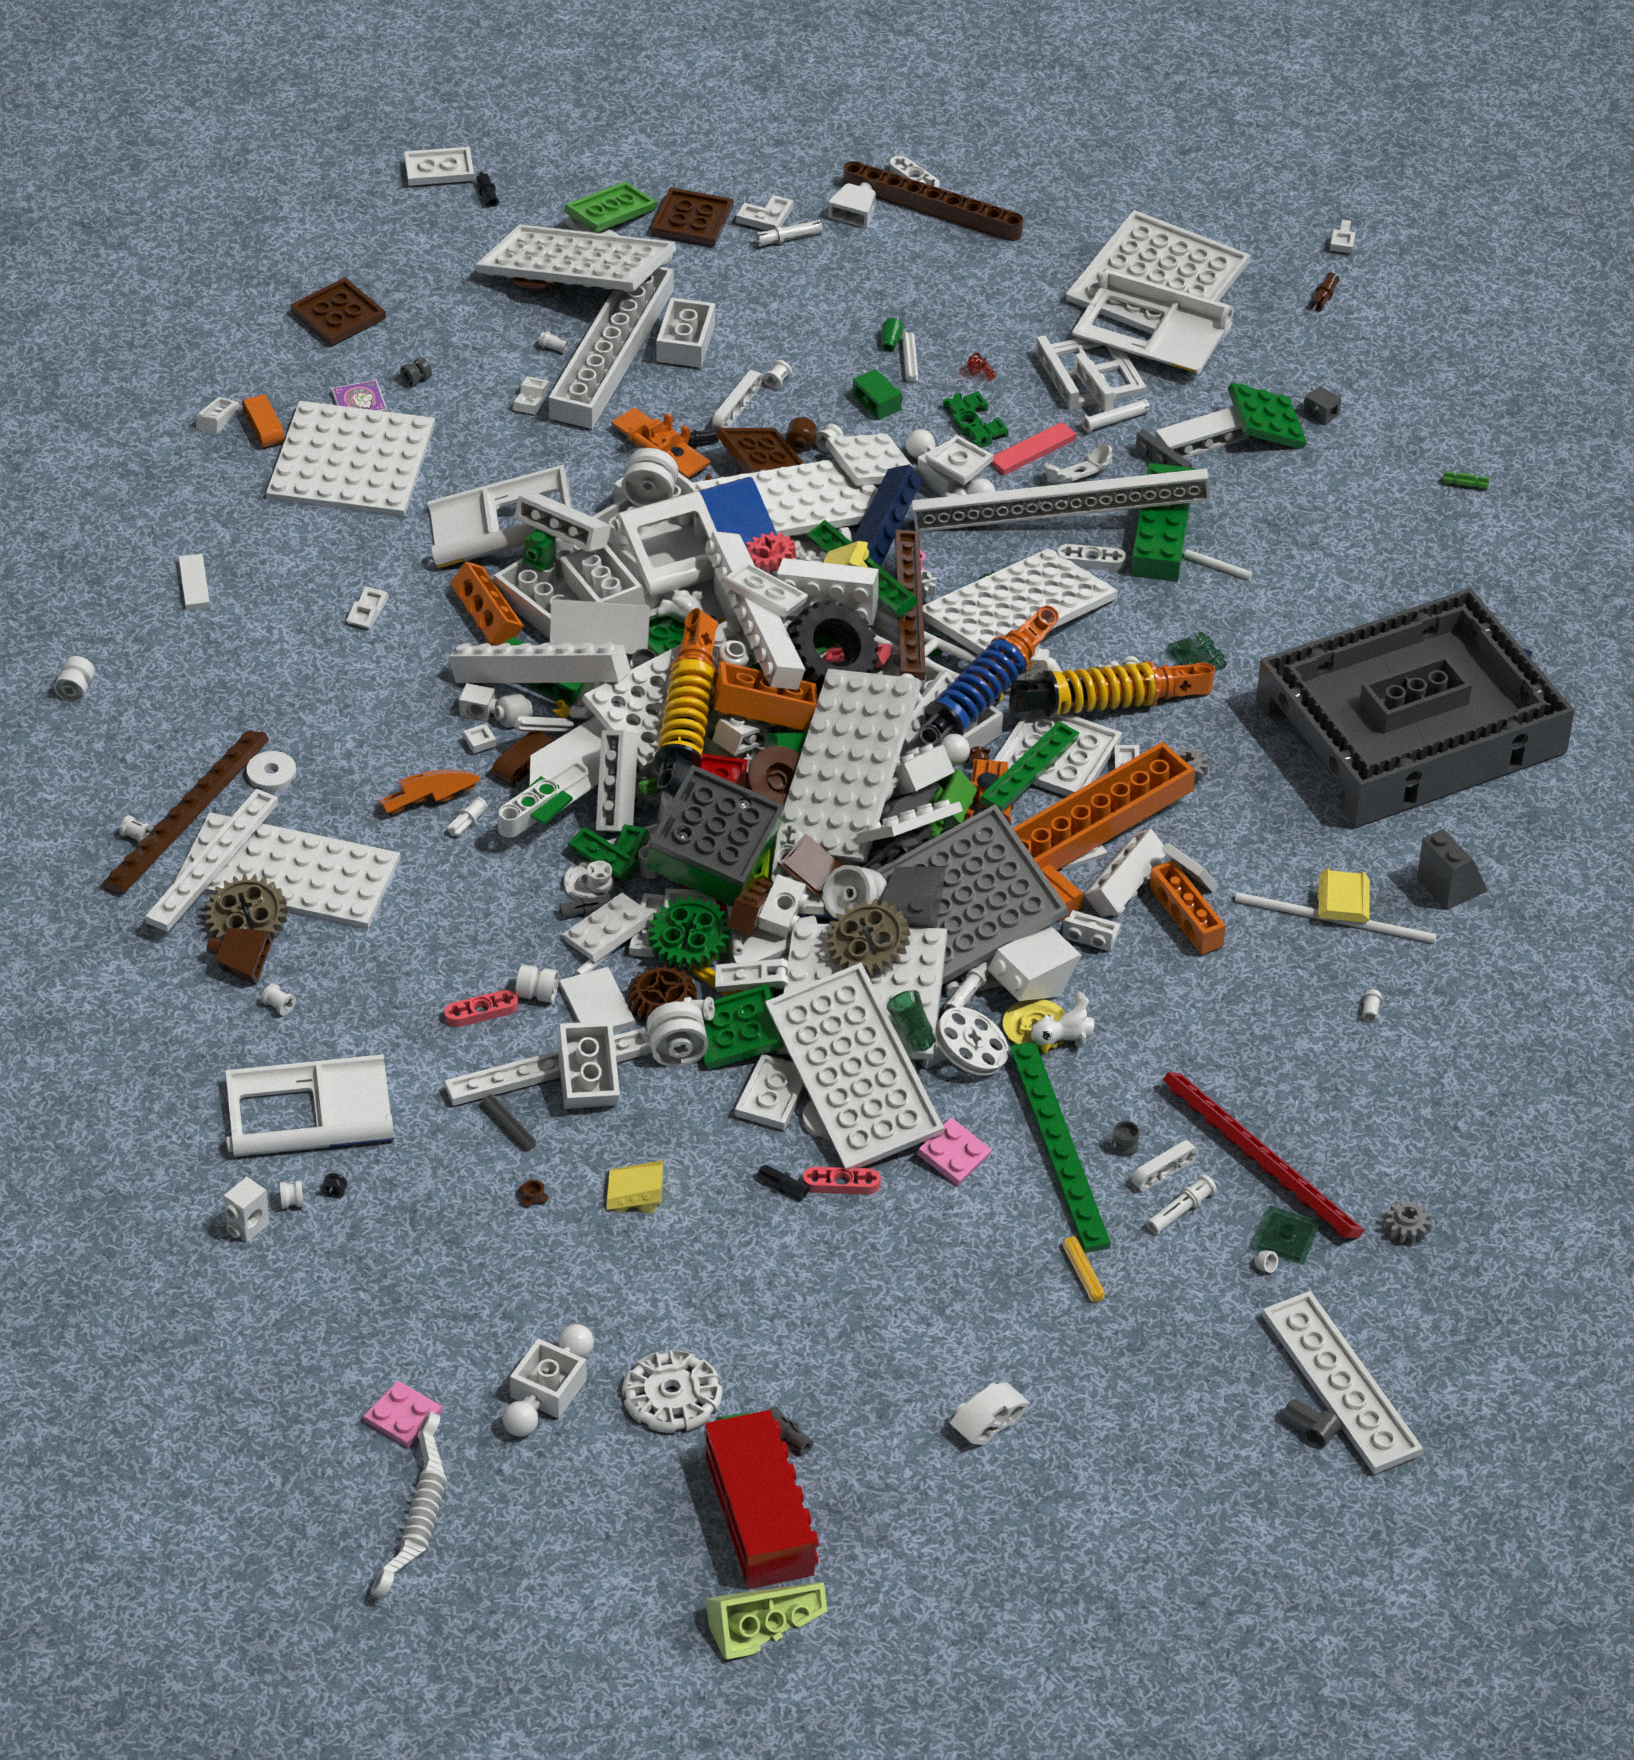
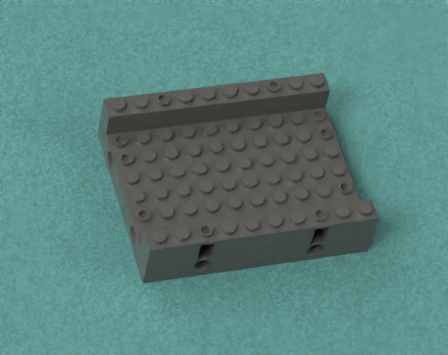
M1471 588L1262 658L1260 660L1256 695L1257 704L1268 717L1284 712L1345 789L1343 813L1354 827L1567 753L1575 711Z

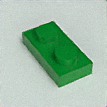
M624 824L616 847L639 861V850L645 846L650 833L646 828Z

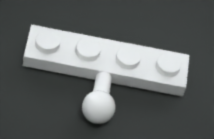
M947 670L940 672L922 695L919 692L903 742L905 750L912 749L911 741L927 722L924 712L925 707L937 699L939 694L946 690L949 684L954 682V679ZM908 673L902 674V675L900 676V677L915 678L913 675L908 674Z

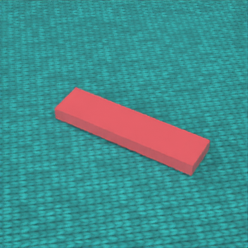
M1060 422L993 455V461L990 464L1004 476L1075 441L1077 434L1066 424Z

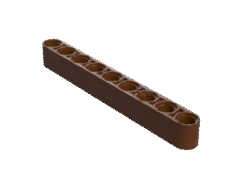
M850 161L844 164L843 185L850 183L860 186L861 183L866 182L876 192V198L1008 241H1017L1022 238L1023 216L1019 213L857 161Z

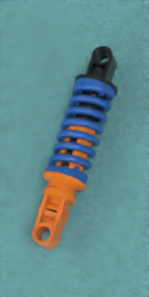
M1049 605L1042 606L1017 631L1011 630L1005 636L993 638L986 650L980 653L978 658L973 660L970 666L965 668L962 674L957 676L954 682L949 684L946 690L939 694L937 699L925 707L924 712L927 722L911 741L912 748H921L930 743L935 747L949 734L963 736L964 732L970 728L971 723H974L979 715L983 714L986 708L991 706L994 700L1002 695V691L1007 690L1010 683L1017 680L1018 675L1028 671L1029 660L1034 656L1035 648L1059 620L1057 610Z

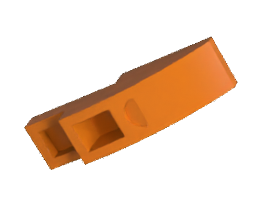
M462 770L422 772L398 780L397 783L400 791L382 798L378 802L383 811L395 814L405 808L404 805L412 801L414 804L427 799L426 795L428 794L435 801H447L457 791L462 790V792L473 789L476 787L475 783L481 781V779L473 772Z

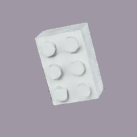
M671 297L656 340L657 362L702 367L715 327V303Z
M612 1021L560 1024L557 1031V1045L564 1109L616 1106L620 1091Z

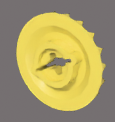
M1044 999L1019 1001L1012 1005L1003 1017L1004 1034L1007 1035L1008 1041H1013L1015 1045L1033 1042L1031 1039L1032 1023H1037L1046 1015L1049 1017L1054 1015V1021L1058 1022L1066 1012L1059 1005ZM1058 1040L1050 1048L1056 1049L1058 1044L1064 1043V1040Z

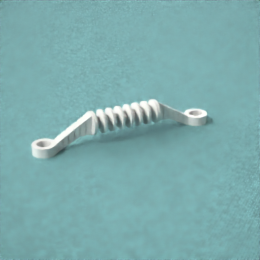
M428 1411L424 1416L417 1434L425 1465L419 1477L420 1482H418L416 1487L417 1491L411 1504L412 1509H410L408 1514L409 1518L406 1521V1527L403 1532L404 1536L400 1542L399 1554L381 1569L371 1590V1595L382 1600L391 1588L394 1574L427 1552L428 1542L431 1540V1533L434 1530V1524L437 1519L436 1515L442 1502L441 1497L447 1484V1477L445 1476L433 1437L440 1421V1415Z

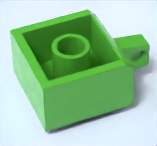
M960 769L954 770L955 772L937 781L940 785L929 803L932 804V807H935L934 803L949 799L950 803L960 801L963 811L929 823L928 825L932 828L933 832L926 837L928 840L937 837L942 830L962 823L968 807L973 803V797L977 788Z

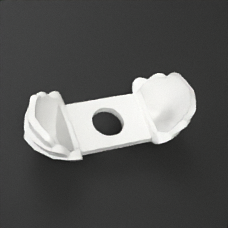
M1101 443L1098 445V448L1093 449L1091 454L1086 455L1087 461L1062 470L1048 464V462L1044 463L1047 482L1052 484H1068L1082 477L1102 472L1112 462L1111 446ZM1079 469L1085 470L1083 472H1074L1075 470Z

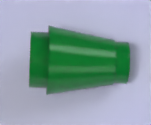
M888 318L882 324L881 348L884 351L893 352L904 332L903 324L899 319Z

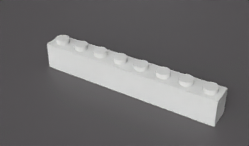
M590 642L581 645H572V643L531 645L530 643L511 646L509 643H504L499 646H491L489 643H485L479 646H470V644H462L457 646L456 650L448 656L455 683L619 682L631 672L624 645H613L612 642L601 645H593Z

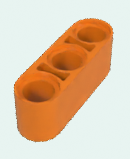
M262 394L242 399L243 412L245 415H248L246 418L251 428L255 429L253 432L259 444L262 443L261 448L284 443L283 428L267 396Z

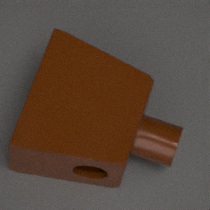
M228 928L223 940L211 937L207 943L206 950L208 953L217 955L216 962L222 971L252 984H257L273 941L268 931Z

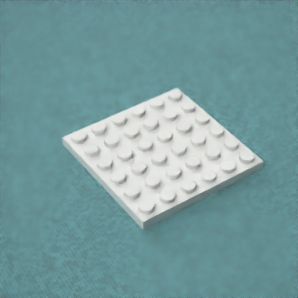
M1133 210L1066 293V301L1087 308L1100 288V285H1098L1100 274L1105 272L1106 269H1110L1219 302L1249 264L1250 254ZM1108 299L1099 314L1150 334L1154 333L1164 314L1115 299Z
M299 401L269 483L266 499L405 517L435 427V418Z
M796 923L795 930L792 931L788 972L786 973L788 986L784 987V994L841 971L840 965H835L833 958L830 957L826 940L829 939L827 930H832L830 924ZM861 925L873 955H876L877 952L867 926ZM908 927L911 936L908 937L910 945L905 946L907 954H899L901 962L893 960V969L887 966L883 967L884 974L875 970L874 976L871 977L869 971H866L909 1059L933 1060L948 933L946 928ZM782 1041L783 1048L777 1049V1054H789Z

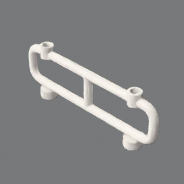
M884 604L878 609L875 619L898 629V616ZM924 631V642H926L924 645L925 657L938 648L970 664L978 658V656ZM876 635L874 641H877L878 644L890 643L893 650L892 653L899 656V645ZM925 658V669L937 675L945 670L948 671L954 680L960 675Z

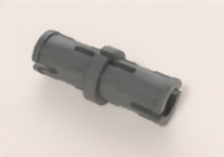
M609 894L594 898L581 897V900L559 903V911L562 919L580 915L588 917L591 913L611 901V897Z
M776 1406L771 1407L769 1410H771L774 1420H779L782 1435L780 1438L792 1444L801 1455L808 1453L813 1447L814 1441L799 1429L797 1422L787 1418Z

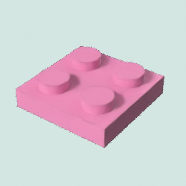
M951 1117L943 1125L945 1133L927 1140L919 1148L917 1155L952 1183L959 1186L991 1154L992 1149Z
M397 1381L363 1417L366 1424L408 1448L418 1438V1430L426 1413L431 1411L440 1415L442 1413V1406L404 1383Z

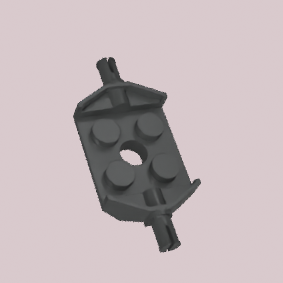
M926 824L916 833L904 832L897 837L893 836L891 837L892 841L887 846L877 850L866 864L858 866L877 870L906 854L907 850H913L922 845V840L933 830Z

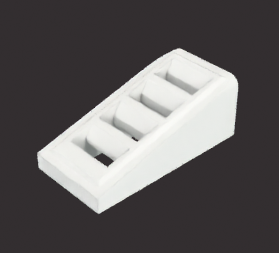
M218 397L196 415V429L217 435L237 410L239 402Z

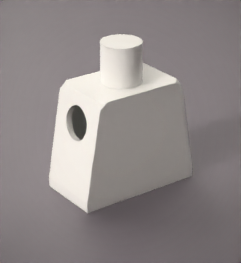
M866 182L861 183L860 186L850 183L845 184L829 200L828 218L867 229L875 209L876 192Z

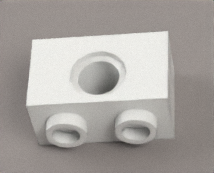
M777 874L759 915L758 928L787 939L790 931H794L796 923L799 922L800 917L797 916L799 910H804L808 902L809 895H806V884ZM787 905L790 908L787 910H783L779 908V906Z
M246 1177L224 1195L226 1228L232 1237H239L247 1243L269 1225L266 1189Z

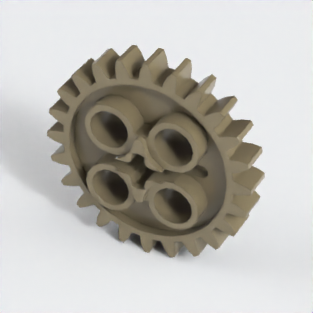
M243 874L242 880L238 881L236 876H233V883L230 884L224 880L223 889L215 887L217 895L209 894L210 902L205 903L207 911L204 912L207 929H210L211 937L223 940L226 930L241 925L240 929H249L238 897L239 895L244 897L254 927L253 930L268 931L270 937L274 939L278 938L276 930H284L282 923L287 922L286 914L288 913L286 898L283 896L281 888L276 889L275 882L267 883L266 877L258 881L257 875L254 874L251 880H248L246 874Z
M863 899L862 906H858L856 902H853V909L850 910L845 906L844 915L836 913L838 922H830L832 930H827L829 939L826 940L830 957L833 958L835 965H840L841 970L862 963L865 971H869L870 976L873 977L875 970L884 974L883 967L887 966L893 969L892 961L900 963L899 954H907L905 946L910 945L908 937L911 936L907 919H904L902 911L897 912L895 905L888 907L885 900L881 905H878L877 899H874L872 904L869 905L867 900ZM862 920L865 921L877 952L876 955H873L860 925Z

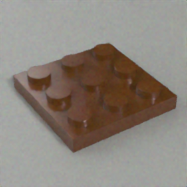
M670 187L651 226V234L716 246L734 206V199Z
M345 277L290 304L291 312L331 346L386 318V311Z
M719 428L716 433L718 439L745 471V474L804 464L776 428Z

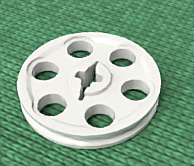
M954 1007L945 1011L937 1021L935 1031L937 1044L943 1054L960 1069L971 1074L988 1076L996 1073L1006 1062L1009 1054L1007 1041L997 1025L985 1015L973 1009ZM952 1018L957 1019L961 1023V1025L955 1023V1021ZM975 1023L979 1024L984 1031L977 1028ZM945 1032L949 1033L953 1039L947 1037ZM990 1043L994 1044L998 1048V1050L992 1048ZM959 1052L964 1053L968 1059L963 1058ZM982 1058L987 1059L991 1065L985 1063Z

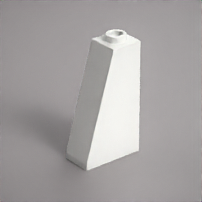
M815 915L799 918L798 922L818 924ZM759 928L751 936L741 933L743 953L740 955L733 953L730 937V945H726V952L730 963L773 960L788 956L792 930L787 939Z

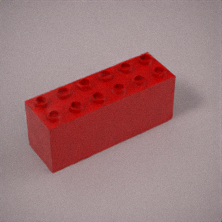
M771 1410L705 1423V1459L748 1590L814 1576V1567L818 1564V1555L815 1549L819 1547L818 1535L816 1530L811 1531V1515L808 1508H803V1491L801 1486H796L795 1467L793 1463H788L789 1451L787 1443L785 1441L781 1442V1426L779 1420H774Z

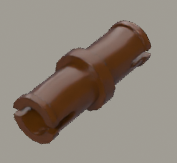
M1327 273L1323 283L1318 285L1316 295L1310 302L1311 309L1317 304L1315 310L1320 312L1323 310L1327 300L1332 298L1333 290L1340 281L1338 275L1333 281L1335 273Z

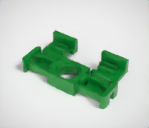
M979 391L963 397V401L962 394L960 393L953 395L952 399L948 397L943 400L944 409L949 408L953 413V422L963 435L969 434L973 439L974 445L983 448L993 443L992 438L1002 434L1005 437H1009L1008 428L999 417L993 419V422L988 424L986 422L983 423L982 427V420L976 414L975 409H981L982 407L986 412L988 411V403ZM966 419L973 420V422L969 424L962 423V421Z

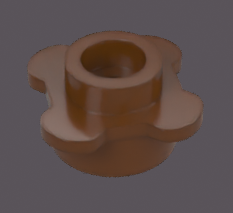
M982 746L972 747L966 762H969V765L973 767L974 759L989 760L990 748Z
M528 1180L518 1189L519 1194H522L523 1197L522 1204L525 1206H531L533 1203L538 1202L545 1203L548 1200V1195L544 1193V1184L538 1180Z

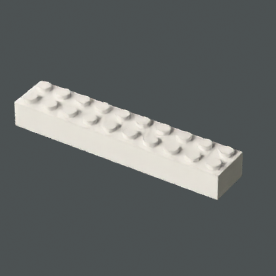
M659 266L636 290L631 292L613 289L549 396V419L593 429L673 293L674 269Z

